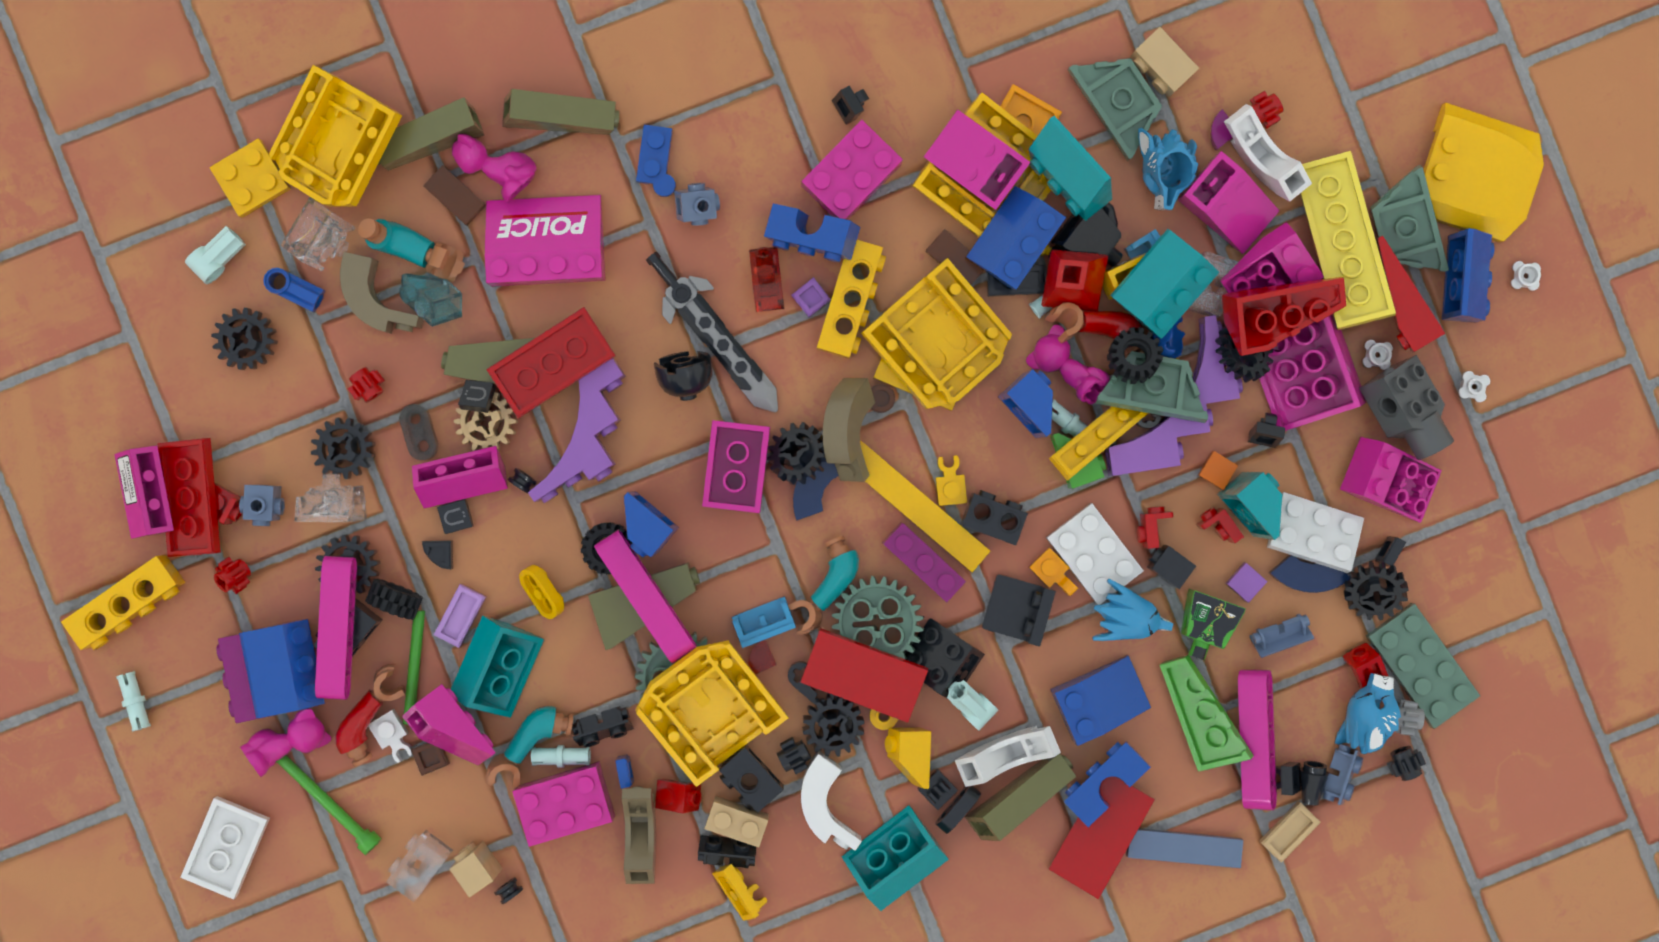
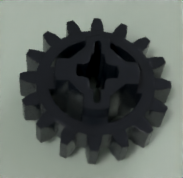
M245 307L242 313L239 309H232V317L228 314H223L222 318L225 322L223 324L215 323V326L220 329L219 333L211 334V337L218 339V343L212 346L213 349L222 351L218 358L220 360L228 358L227 366L234 367L237 364L239 370H245L247 365L250 369H257V361L261 364H266L267 360L264 356L266 354L274 355V352L269 348L270 345H275L278 342L271 339V335L277 332L276 329L267 327L271 320L268 318L261 320L262 312L255 311L252 314V310ZM247 320L246 322L243 321L241 326L233 327L235 323ZM259 331H261L262 333V341L259 336ZM242 334H244L245 337L249 339L247 344H245L244 341L240 339ZM227 337L229 339L230 347H228ZM256 351L254 355L243 358V356L246 357L248 352Z
M1225 326V328L1218 332L1220 337L1215 339V342L1220 347L1215 351L1217 354L1222 355L1219 363L1228 366L1226 368L1227 374L1233 371L1236 380L1243 378L1244 382L1247 383L1251 380H1258L1270 371L1268 365L1272 364L1274 360L1268 355L1273 353V349L1241 356L1227 327Z
M339 417L335 418V425L330 421L324 422L326 430L317 429L316 433L320 438L311 440V443L317 445V449L311 451V455H318L319 457L314 463L315 466L324 465L323 474H329L333 471L332 477L334 479H339L341 474H343L344 479H351V472L356 476L362 475L360 467L369 468L371 465L366 461L367 458L375 457L374 453L369 452V448L376 444L367 440L372 434L371 431L362 432L363 423H357L353 426L354 419L347 418L345 424L342 418ZM341 429L348 430V432H345L343 436L340 437L333 434L335 431ZM358 441L361 444V453L358 450ZM340 443L346 444L345 449L348 450L347 454L340 453L342 450L339 447ZM326 445L328 446V452H329V455H328V456L326 455V451H325V446H326ZM344 460L354 463L346 468L338 467Z
M802 422L799 428L794 423H791L789 431L782 427L780 429L782 435L780 437H772L776 442L775 446H768V450L773 453V455L767 457V460L773 464L770 467L771 471L778 474L777 477L782 481L787 480L791 485H795L797 479L803 485L806 484V477L808 476L815 480L816 475L814 472L816 470L823 472L824 468L821 466V462H826L825 454H823V435L813 425L809 428L805 422ZM803 437L811 439L812 443L804 441ZM784 465L792 466L793 470L786 469Z
M348 534L341 536V542L336 537L330 539L332 546L323 545L321 548L325 555H317L316 559L323 562L325 556H335L333 554L338 549L347 546L343 554L336 557L356 558L357 576H363L356 583V591L359 594L364 593V584L370 587L373 583L370 579L371 576H379V572L374 570V566L381 563L379 560H373L372 557L377 553V550L369 551L367 549L370 544L369 541H364L360 544V536L358 535L353 536L351 541ZM360 552L364 556L366 564H364L359 556ZM322 565L315 567V571H321Z
M1369 561V568L1358 565L1359 572H1350V580L1344 581V597L1348 602V608L1350 610L1355 609L1358 617L1366 613L1367 620H1371L1373 615H1377L1379 620H1383V614L1386 613L1393 617V609L1402 610V601H1408L1407 591L1409 589L1403 572L1397 573L1395 565L1387 569L1384 561H1381L1379 567H1375L1372 561Z
M830 694L826 695L825 702L816 698L817 706L809 705L807 710L810 715L803 716V723L806 725L802 729L803 734L808 735L806 737L807 744L815 743V752L823 748L827 757L831 751H835V754L839 757L841 749H845L850 753L851 743L859 745V739L856 735H864L861 725L865 723L863 716H859L861 713L859 706L852 708L853 702L848 700L843 702V699L838 696L836 700H832ZM848 716L852 719L851 729L845 724L848 721ZM815 722L821 727L818 735L814 729Z

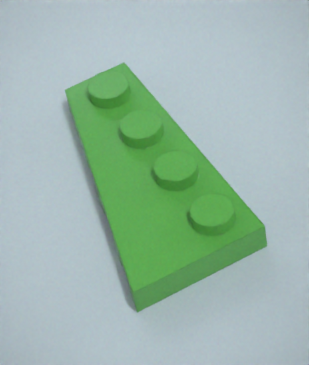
M1187 655L1162 662L1160 668L1198 772L1252 759L1254 755L1190 656Z

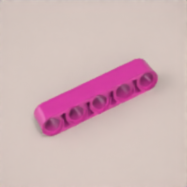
M618 529L594 545L600 558L669 661L674 664L697 646L635 551L630 547L622 532Z
M325 556L323 558L315 679L316 698L347 700L350 694L357 561L355 557Z
M1240 670L1238 674L1239 729L1241 737L1254 755L1252 759L1241 762L1242 803L1244 809L1275 810L1277 787L1272 674L1270 670Z

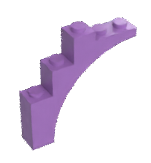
M1216 315L1199 319L1200 343L1197 364L1192 376L1199 389V399L1203 410L1207 411L1208 420L1205 423L1166 416L1146 433L1125 443L1107 447L1104 451L1108 476L1181 466L1180 459L1184 458L1181 442L1177 443V437L1210 432V426H1213V415L1211 409H1207L1206 404L1240 399L1239 393L1243 391L1241 378L1236 380L1233 371L1228 374L1224 371V366L1227 365L1219 363L1222 355L1217 354L1215 351L1220 347L1215 342V339L1220 337L1218 332L1222 330V324L1220 321H1217Z
M614 358L579 380L580 402L578 420L571 442L561 460L549 475L528 492L534 502L542 500L543 503L550 501L558 495L556 491L564 484L569 488L583 479L580 475L583 472L588 480L596 478L598 482L613 473L610 468L616 464L601 443L598 435L602 434L605 437L618 429L616 423L621 421L603 394L604 390L610 393L623 384L621 379L626 377Z

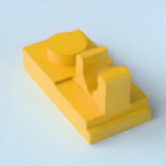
M732 864L719 867L712 873L743 921L755 919L759 916L758 912L767 903V898L762 897L754 901L752 897L754 891L759 888L757 884L747 887L743 882L744 877L736 867H733Z

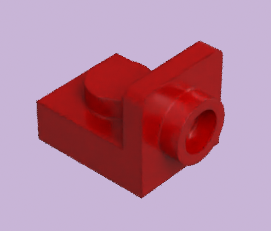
M215 483L219 523L228 525L232 524L233 521L237 522L242 515L239 509L241 496Z
M1212 507L1200 515L1202 520L1196 524L1199 529L1205 530L1216 523L1217 526L1214 529L1223 541L1228 540L1231 543H1237L1244 538L1239 528L1223 508L1216 510Z
M1368 643L1357 646L1343 655L1344 661L1352 668L1360 689L1367 686L1370 673L1388 676L1380 654Z

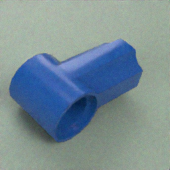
M272 268L264 275V286L268 291L309 311L315 312L324 298V289L284 269ZM283 274L286 278L285 286L281 289H276L274 279L276 276Z

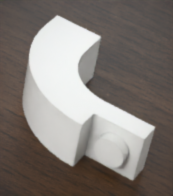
M1245 104L1224 121L1233 138L1230 142L1241 159L1255 176L1275 194L1290 202L1312 184L1301 162L1286 155L1270 139L1252 106Z
M1034 726L1013 732L979 746L956 759L955 763L964 785L967 787L986 783L995 776L1021 764L1055 757L1061 751L1050 726L1042 728Z
M818 751L809 762L808 769L805 770L802 779L801 804L803 814L809 827L821 841L826 843L829 837L834 835L833 840L839 846L846 850L848 847L856 850L862 842L861 836L834 817L827 805L828 791L842 771V768L831 758L825 756L824 753Z

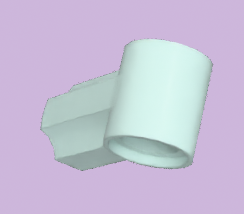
M225 226L206 246L195 249L186 258L185 264L205 284H210L224 272V265L246 244L233 230Z
M964 680L954 682L948 688L949 694L947 698L977 730H980L999 711L981 692L978 694Z

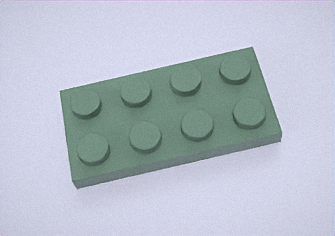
M1410 603L1366 635L1409 698L1418 703L1417 708L1424 710L1425 720L1431 728H1437L1480 697V694L1414 603Z

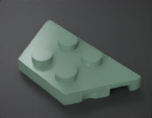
M1131 58L1117 60L1116 62H1096L1091 65H1072L1068 68V72L1126 160L1129 161L1133 158L1139 147L1138 129L1143 128L1148 132L1153 120L1162 108L1161 103Z
M1418 165L1370 207L1377 237L1379 238L1383 235L1401 264L1415 268H1433L1445 272L1449 270L1424 170L1421 165Z
M1131 351L1126 357V360L1132 365H1141L1146 359L1145 353ZM1163 357L1155 374L1150 379L1147 378L1143 383H1140V380H1138L1136 384H1131L1130 379L1125 383L1121 381L1123 378L1121 375L1117 378L1113 375L1098 395L1095 403L1205 423L1208 420L1207 411L1203 410L1199 399V389L1192 379L1193 373L1189 362Z

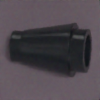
M1305 761L1303 767L1300 768L1301 793L1304 804L1319 805L1329 776L1326 764L1317 761Z

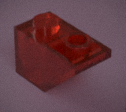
M761 247L749 250L756 312L784 309L778 248Z

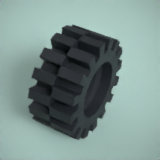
M1133 327L1129 328L1127 332L1123 330L1119 336L1115 337L1108 350L1107 361H1110L1109 369L1115 370L1113 375L1116 378L1121 375L1123 377L1122 382L1126 383L1130 379L1131 384H1136L1138 380H1140V383H1143L1147 378L1150 379L1155 374L1163 360V355H1161L1163 347H1158L1160 342L1158 338L1154 340L1151 338L1152 332L1149 331L1146 335L1143 333L1144 328L1139 327L1138 331H1135ZM1132 346L1140 348L1145 353V362L1141 365L1130 364L1125 359V350Z
M609 522L595 525L586 532L585 538L582 539L581 553L584 555L582 559L584 563L587 562L591 570L597 571L596 573L611 574L594 547L602 538L608 537L619 529L629 544H632L627 537V530L620 524L617 525Z
M374 579L365 602L391 615L414 620L423 597L410 589L395 585V583Z

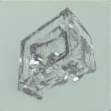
M309 197L281 246L301 262L323 271L324 267L320 264L325 262L328 257L334 258L335 255L343 257V253L348 251L349 243L345 241L347 237L346 232L354 231L356 227L323 204Z
M322 474V485L310 488L309 491L305 492L304 496L296 497L294 522H357L367 519L363 485H340V474Z

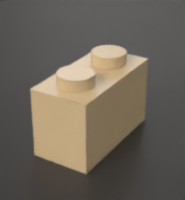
M1161 27L1148 37L1130 56L1140 73H1146L1153 80V87L1160 94H1166L1168 97L1178 90L1199 69Z
M715 796L705 829L759 847L769 820V814L762 811L757 813L753 808L748 810L744 805Z
M482 841L478 845L472 842L460 850L459 854L453 858L455 863L449 870L470 898L493 882L503 868L485 842Z

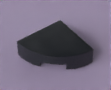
M453 540L422 541L424 552L433 563L444 569H453Z

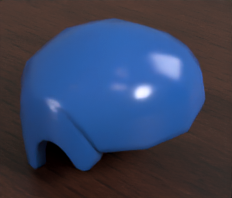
M1182 316L1162 339L1154 333L1151 337L1153 340L1155 338L1160 340L1158 347H1163V352L1161 353L1163 357L1176 359L1182 354V338L1185 336V332L1177 327L1183 321Z

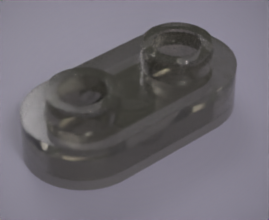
M417 404L404 407L400 413L399 421L410 455L417 460L433 458L438 451V441L428 410ZM416 413L421 418L418 424L412 422V416ZM422 441H426L429 445L428 450L425 452L420 449Z

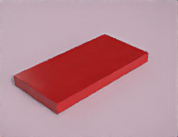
M583 307L486 370L517 418H521L607 363L616 355L586 308Z
M211 438L158 443L160 463L174 528L173 531L165 532L167 556L177 557L221 553Z
M820 628L800 683L908 723L928 668Z
M1114 776L1105 778L1100 785V794L1110 807L1089 827L1078 817L1049 867L1050 871L1097 899L1100 898L1155 801L1151 796L1133 786L1129 787L1122 779Z

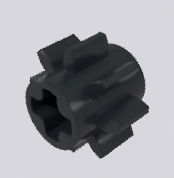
M793 737L780 743L782 750L777 752V756L786 772L793 769L795 774H798L808 769L806 761L812 759L803 740L795 743Z
M1403 746L1390 753L1392 761L1387 762L1391 774L1395 775V777L1400 776L1402 781H1408L1422 774L1420 766L1425 765L1426 762L1421 751L1418 752L1417 749L1412 750L1411 746Z

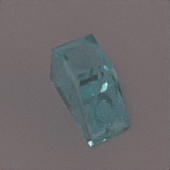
M407 273L401 275L399 293L402 301L408 304L430 326L433 327L462 317V293L447 279Z

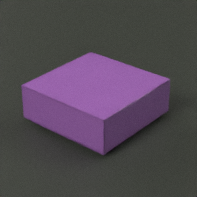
M814 277L791 295L808 318L831 301Z
M1244 562L1225 584L1244 601L1249 603L1267 581Z

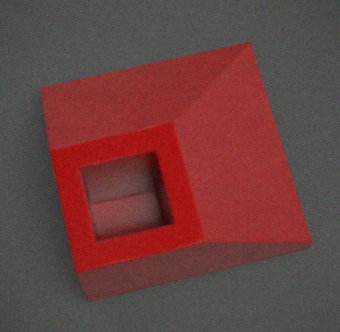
M1051 250L1041 305L1054 308L1062 303L1069 302L1077 305L1081 310L1098 311L1108 255Z

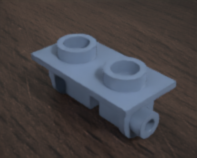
M1297 614L1296 617L1283 621L1280 625L1275 624L1263 629L1258 628L1256 633L1249 635V638L1259 656L1263 658L1313 640L1314 636L1308 627L1310 621L1307 615L1301 616Z
M1340 744L1338 749L1335 748L1330 768L1340 771L1339 776L1329 773L1323 790V798L1334 802L1335 797L1339 798L1338 805H1343L1345 800L1350 801L1355 785L1350 783L1353 774H1359L1364 759L1359 757L1361 750H1355L1354 754L1350 753L1351 747Z

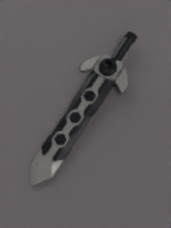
M657 251L646 259L647 263L653 266L669 286L665 292L666 296L663 297V317L671 324L676 312L675 308H677L679 314L716 356L755 407L777 412L776 387L756 362L748 356L702 295L698 294L697 291L714 289L709 281L693 276L677 279L662 261Z

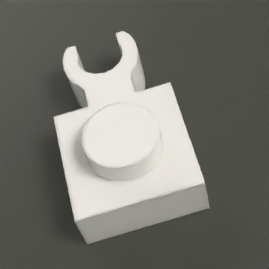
M395 709L369 724L368 727L380 747L384 749L389 745L391 746L392 756L396 762L402 761L399 755L400 749H405L409 756L412 755V746L404 742L402 738L409 732Z

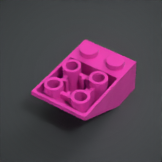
M958 109L924 155V158L995 210L1030 164V161Z
M1222 151L1210 160L1178 199L1180 203L1242 255L1279 212L1278 208L1250 176Z
M1285 222L1264 236L1220 281L1227 292L1231 293L1247 289L1320 280L1324 276L1296 232Z
M1360 437L1340 490L1421 523L1442 470L1422 460H1417L1416 457L1385 442Z
M442 684L414 704L402 716L419 739L475 765H480L496 753L492 749L493 743L489 737L481 734L474 726L476 723L472 715L467 711L463 712L456 703L458 700L454 692L449 688L445 689Z

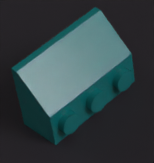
M1055 116L1051 117L1029 148V165L1036 174H1043L1049 180L1047 184L1055 195L1061 194L1067 200L1065 204L1074 216L1079 214L1086 221L1112 200L1111 177Z
M1167 229L1110 296L1146 329L1162 339L1220 272L1199 252L1171 230Z
M1242 472L1224 490L1217 494L1253 537L1276 540L1280 536L1282 493L1277 489L1280 486L1270 473L1265 475L1263 472Z
M482 615L451 687L458 702L468 708L511 718L544 639L504 621Z
M910 805L862 840L856 850L851 849L841 856L866 897L880 911L949 860L936 839Z

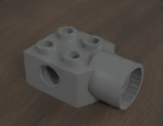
M1417 355L1391 365L1359 388L1387 438L1406 439L1417 460L1436 454L1454 442L1453 437L1441 418L1445 403Z

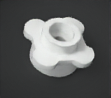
M1522 261L1515 262L1512 266L1514 279L1511 280V286L1514 289L1524 287L1531 291L1538 289L1541 278L1540 265L1538 263L1524 264ZM1525 273L1528 274V278H1527V279L1524 278V274H1525Z
M1368 340L1364 344L1366 355L1362 360L1363 365L1367 368L1377 366L1382 370L1388 369L1391 365L1390 360L1393 350L1391 343H1376L1374 340ZM1376 352L1380 353L1378 358L1375 356Z
M1472 371L1463 373L1460 389L1458 390L1459 396L1463 399L1473 398L1476 402H1483L1487 397L1485 391L1486 387L1490 384V378L1487 375H1474ZM1473 384L1477 386L1476 389L1472 388Z

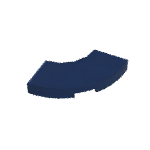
M821 462L824 471L816 470L814 472L816 479L813 480L808 476L804 485L797 480L793 496L796 521L823 511L822 497L824 489L831 480L839 476L835 464Z
M1288 555L1269 572L1273 578L1283 585L1310 593L1329 591L1343 585L1344 581L1350 580L1345 572L1317 563L1309 564L1302 562L1292 555Z

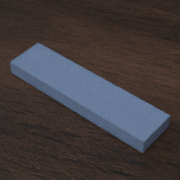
M1139 828L1127 848L1126 856L1137 859L1241 868L1243 839Z

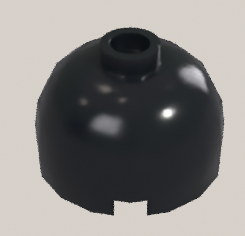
M689 351L660 358V365L656 362L654 363L655 375L659 385L664 392L674 397H680L682 401L695 399L697 394L704 391L711 381L712 361L710 354L697 351L698 356L691 357L689 356Z

